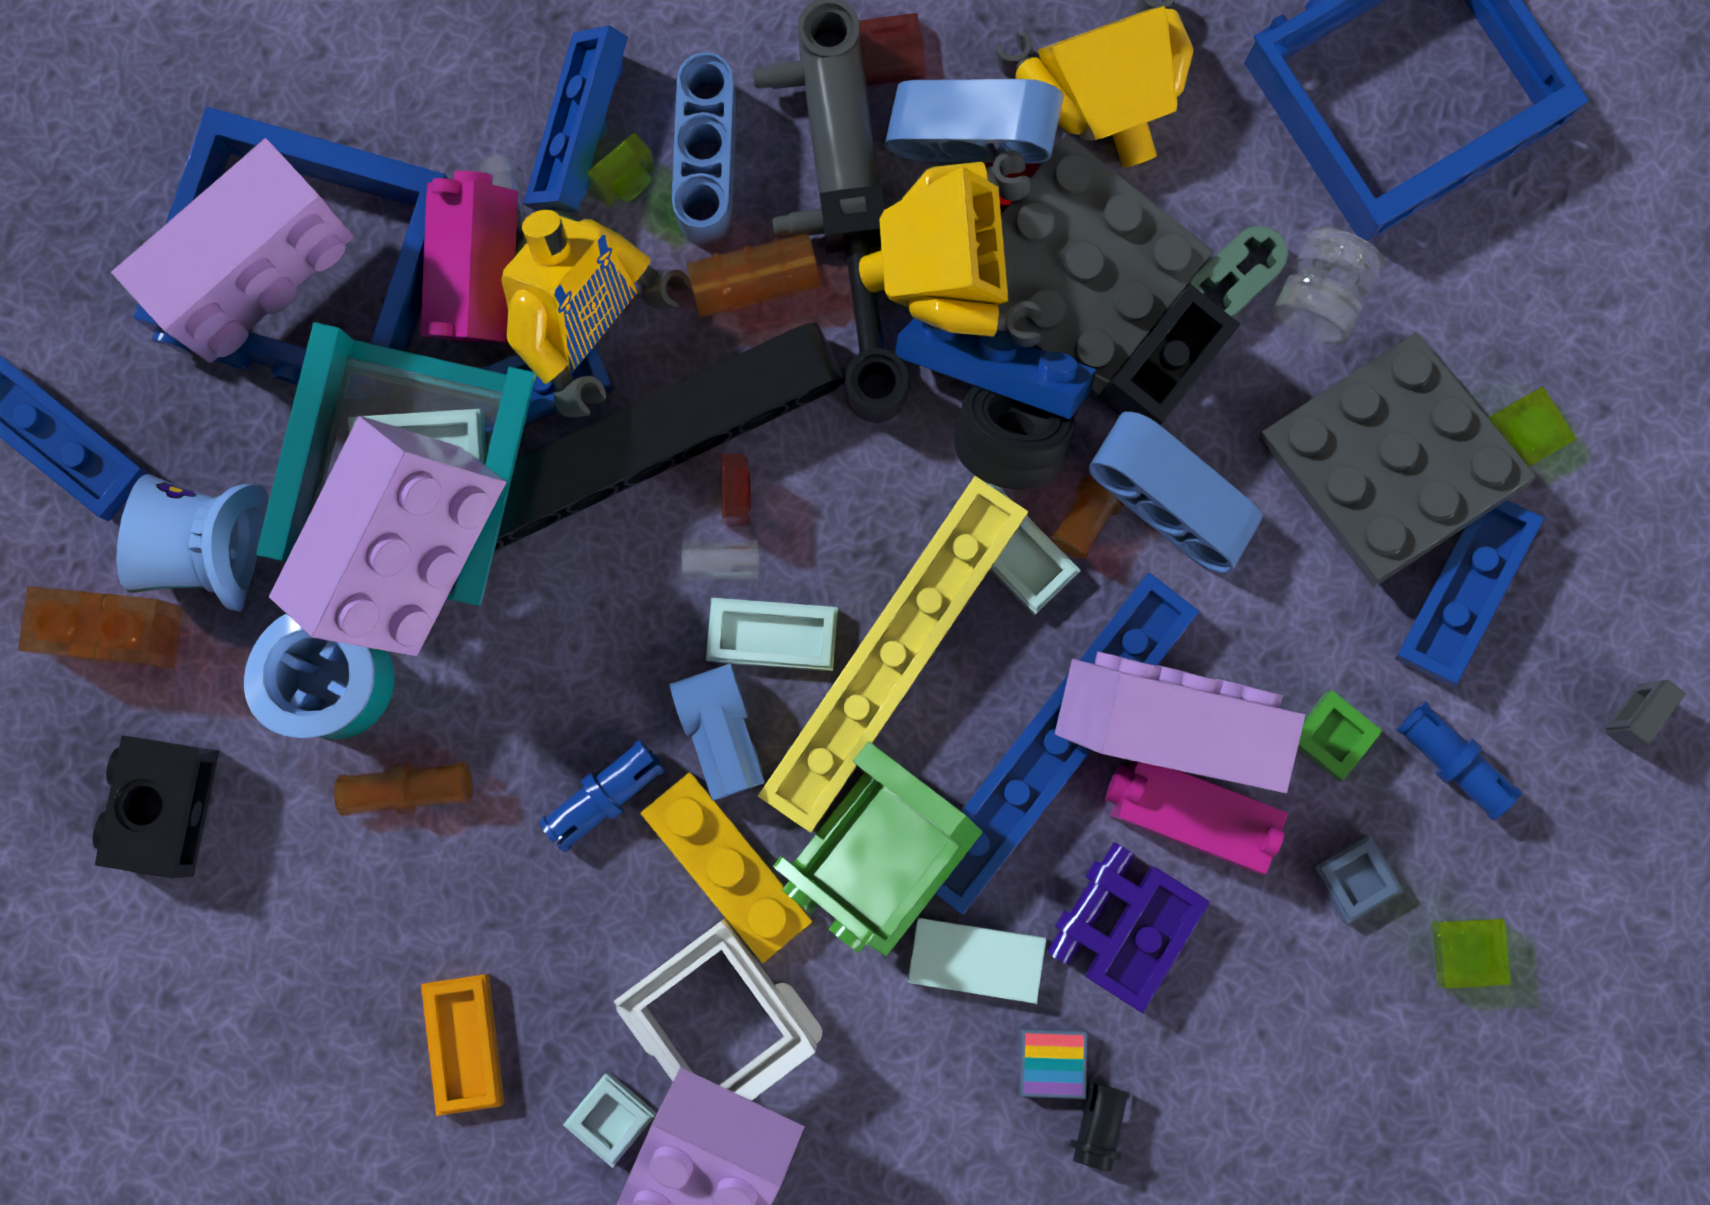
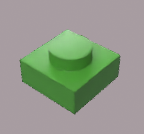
M1330 690L1322 695L1306 715L1297 750L1334 780L1343 781L1382 733V730L1337 693Z

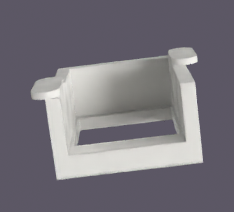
M724 918L614 1000V1003L616 1004L617 1012L648 1054L655 1056L670 1079L674 1081L680 1067L690 1072L692 1070L646 1006L722 950L783 1034L781 1039L719 1085L752 1101L816 1052L817 1043L822 1037V1028L791 985L787 983L774 985L727 919Z

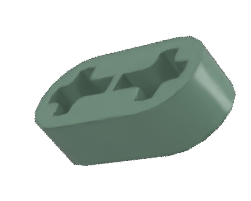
M1265 226L1250 227L1241 232L1201 268L1189 282L1188 286L1192 284L1204 294L1200 286L1203 285L1207 290L1211 291L1226 279L1233 287L1228 290L1221 303L1225 308L1224 311L1234 318L1269 286L1282 271L1288 258L1287 244L1281 234L1272 228ZM1246 245L1254 251L1262 245L1269 250L1270 255L1265 261L1269 269L1262 264H1258L1245 276L1240 272L1238 267L1249 254Z

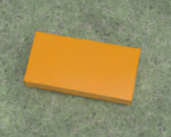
M489 973L421 984L436 1116L502 1106L505 1101Z

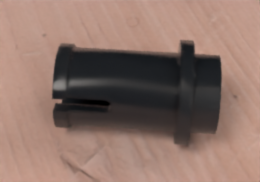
M1089 1082L1087 1087L1089 1090L1078 1139H1071L1069 1146L1075 1148L1074 1162L1111 1171L1114 1159L1121 1160L1122 1153L1116 1151L1130 1092Z

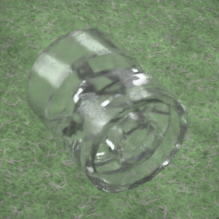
M1329 227L1311 229L1294 262L1295 270L1298 274L1289 275L1272 308L1273 316L1286 328L1313 341L1329 345L1345 344L1349 340L1363 310L1358 299L1366 298L1371 293L1385 264L1383 255L1372 244L1352 233Z

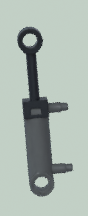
M815 0L804 8L798 21L799 55L801 60L770 64L768 67L756 68L753 71L754 85L757 89L805 87L819 190L820 209L790 212L786 216L774 217L772 220L774 235L777 237L790 235L794 238L824 234L826 253L846 251L859 354L851 360L846 370V399L849 408L857 417L867 422L881 423L894 418L901 412L907 398L909 374L905 363L899 356L884 349L877 293L871 292L865 287L859 273L861 258L871 254L870 248L881 246L879 219L886 209L883 186L880 185L863 64L860 22L856 11L847 2L842 0ZM824 33H835L840 35L844 41L837 46L823 47L817 44L815 39ZM881 374L889 378L893 383L894 389L887 397L872 399L860 390L859 385L861 381L869 375Z

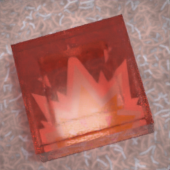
M918 13L859 20L860 42L867 86L923 79L926 77Z
M722 454V518L726 527H748V524H751V468L748 458L744 454Z

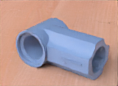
M731 663L670 683V690L680 722L687 738L692 737L712 801L765 784L762 774L763 770L745 719L749 718Z

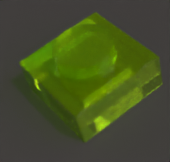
M634 132L587 172L592 190L608 208L619 198L624 202L631 201L649 185L652 180L649 173L655 169L652 152Z
M1543 386L1488 417L1528 467L1576 440V437Z
M1504 918L1432 921L1437 985L1439 987L1464 988L1511 985Z

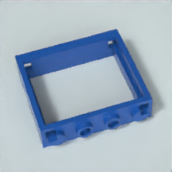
M1309 0L1305 5L1306 10L1290 20L1285 15L1277 16L1272 20L1269 27L1253 36L1255 43L1244 64L1362 245L1566 124L1590 101L1522 0L1464 1L1534 105L1376 199L1291 71L1285 59L1386 0Z
M206 106L165 225L223 175L229 154L244 157L265 138L299 174L415 206L370 344L407 352L422 306L427 183L432 182L434 178L448 179L446 174ZM138 303L133 318L154 332L153 342L170 346L178 352L190 353L188 347L166 333ZM248 331V338L239 349L228 356L215 359L222 364L246 371L250 369L252 362L273 367L271 373L273 377L298 386L307 348ZM352 374L346 400L352 402L358 400L368 403L370 396L391 401L396 384Z

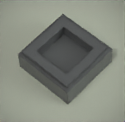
M1669 679L1638 684L1605 727L1607 730L1606 734L1622 747L1648 745L1687 693Z

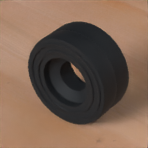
M974 386L967 393L962 403L954 436L955 450L961 463L972 474L985 482L1002 488L1016 490L1041 487L1054 480L1063 469L1075 432L1074 415L1071 419H1067L987 389ZM1006 430L1015 431V432H1018V433H1020V434L1011 433V432L1006 431Z

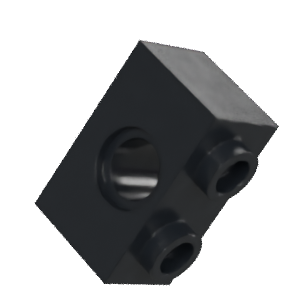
M1190 284L1174 300L1097 398L1119 415L1123 412H1135L1161 425L1241 324Z
M122 735L119 747L114 749L107 764L106 779L111 788L106 811L102 812L98 817L93 831V846L97 850L94 866L166 878L194 877L219 750ZM155 789L162 799V810L158 818L151 823L144 815L143 801L146 795Z

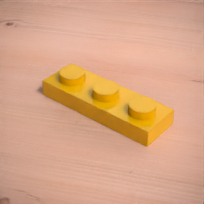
M692 772L685 775L640 813L762 964L813 922L806 911L782 891L784 884L716 801H712L711 795Z

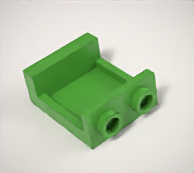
M868 741L853 760L865 773L794 862H789L780 856L773 867L789 880L782 891L811 914L820 905L832 915L835 921L828 929L850 948L860 954L864 947L868 945L882 955L887 956L983 831L964 813Z

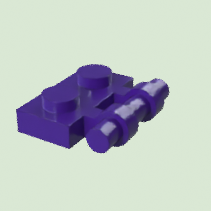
M1113 842L1102 862L1094 861L1085 875L1089 883L1072 911L1069 913L1064 910L1054 926L1059 929V932L1046 952L1068 966L1081 944L1094 951L1097 955L1084 976L1143 1014L1209 906L1210 901L1154 866L1150 867L1139 887L1123 877L1136 855ZM1111 895L1128 905L1107 937L1092 926Z

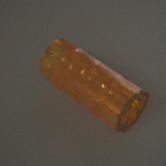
M808 233L784 239L776 237L772 242L752 247L745 245L744 249L720 255L715 252L712 257L686 263L700 318L723 312L732 313L735 309L755 304L762 306L763 302L787 296L792 298L795 294L821 288L817 263Z

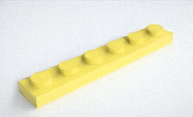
M974 476L758 795L759 798L810 833L813 832L857 767L853 760L868 741L874 742L1029 511Z

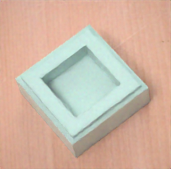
M607 1071L563 1126L613 1168L657 1113Z

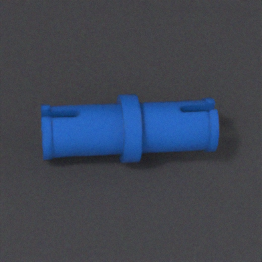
M1427 701L1417 706L1396 728L1399 734H1403L1438 767L1435 774L1444 783L1452 780L1487 814L1490 820L1494 821L1502 816L1515 804L1517 798L1522 795V791L1509 782L1480 754L1482 746L1473 738L1466 741L1430 707Z
M641 739L637 740L634 746L598 775L590 772L581 780L583 787L548 816H544L539 820L548 838L552 842H555L557 839L559 840L556 845L561 851L567 852L570 850L574 843L606 817L613 820L624 812L622 804L655 777L662 775L666 771L652 750L647 751L648 746Z

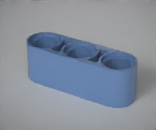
M710 52L696 53L684 61L679 68L676 90L672 204L682 235L691 243L700 246L715 245L723 240L730 231L733 219L737 99L731 67L725 59L718 54ZM706 83L717 84L723 88L717 96L710 99H701L693 95L697 87ZM702 142H712L721 147L719 152L710 159L701 160L690 155L692 149ZM700 201L713 202L718 206L714 216L707 220L699 221L692 219L687 213L692 205Z
M1032 79L903 81L897 87L884 146L887 151L898 157L921 162L994 163L996 157L1007 150H1014L1024 157L1025 163H1043L1048 161L1052 154L1064 95L1057 87Z
M1123 412L1119 416L1089 465L1091 476L1103 488L1188 557L1211 571L1226 574L1233 572L1263 518L1260 509L1161 425L1139 413Z

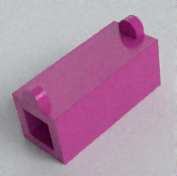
M455 171L454 180L434 178L432 182L427 183L421 337L470 343H508V307L501 278L503 270L516 254L518 191L492 185L493 175L489 173Z
M1132 760L1128 767L1120 764L1117 766L1105 798L1106 801L1114 803L1110 818L1249 872L1265 875L1268 872L1273 856H1276L1281 848L1284 839V831L1282 830L1288 816V812L1182 771Z

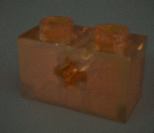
M27 586L18 651L52 658L175 670L184 607L153 598Z

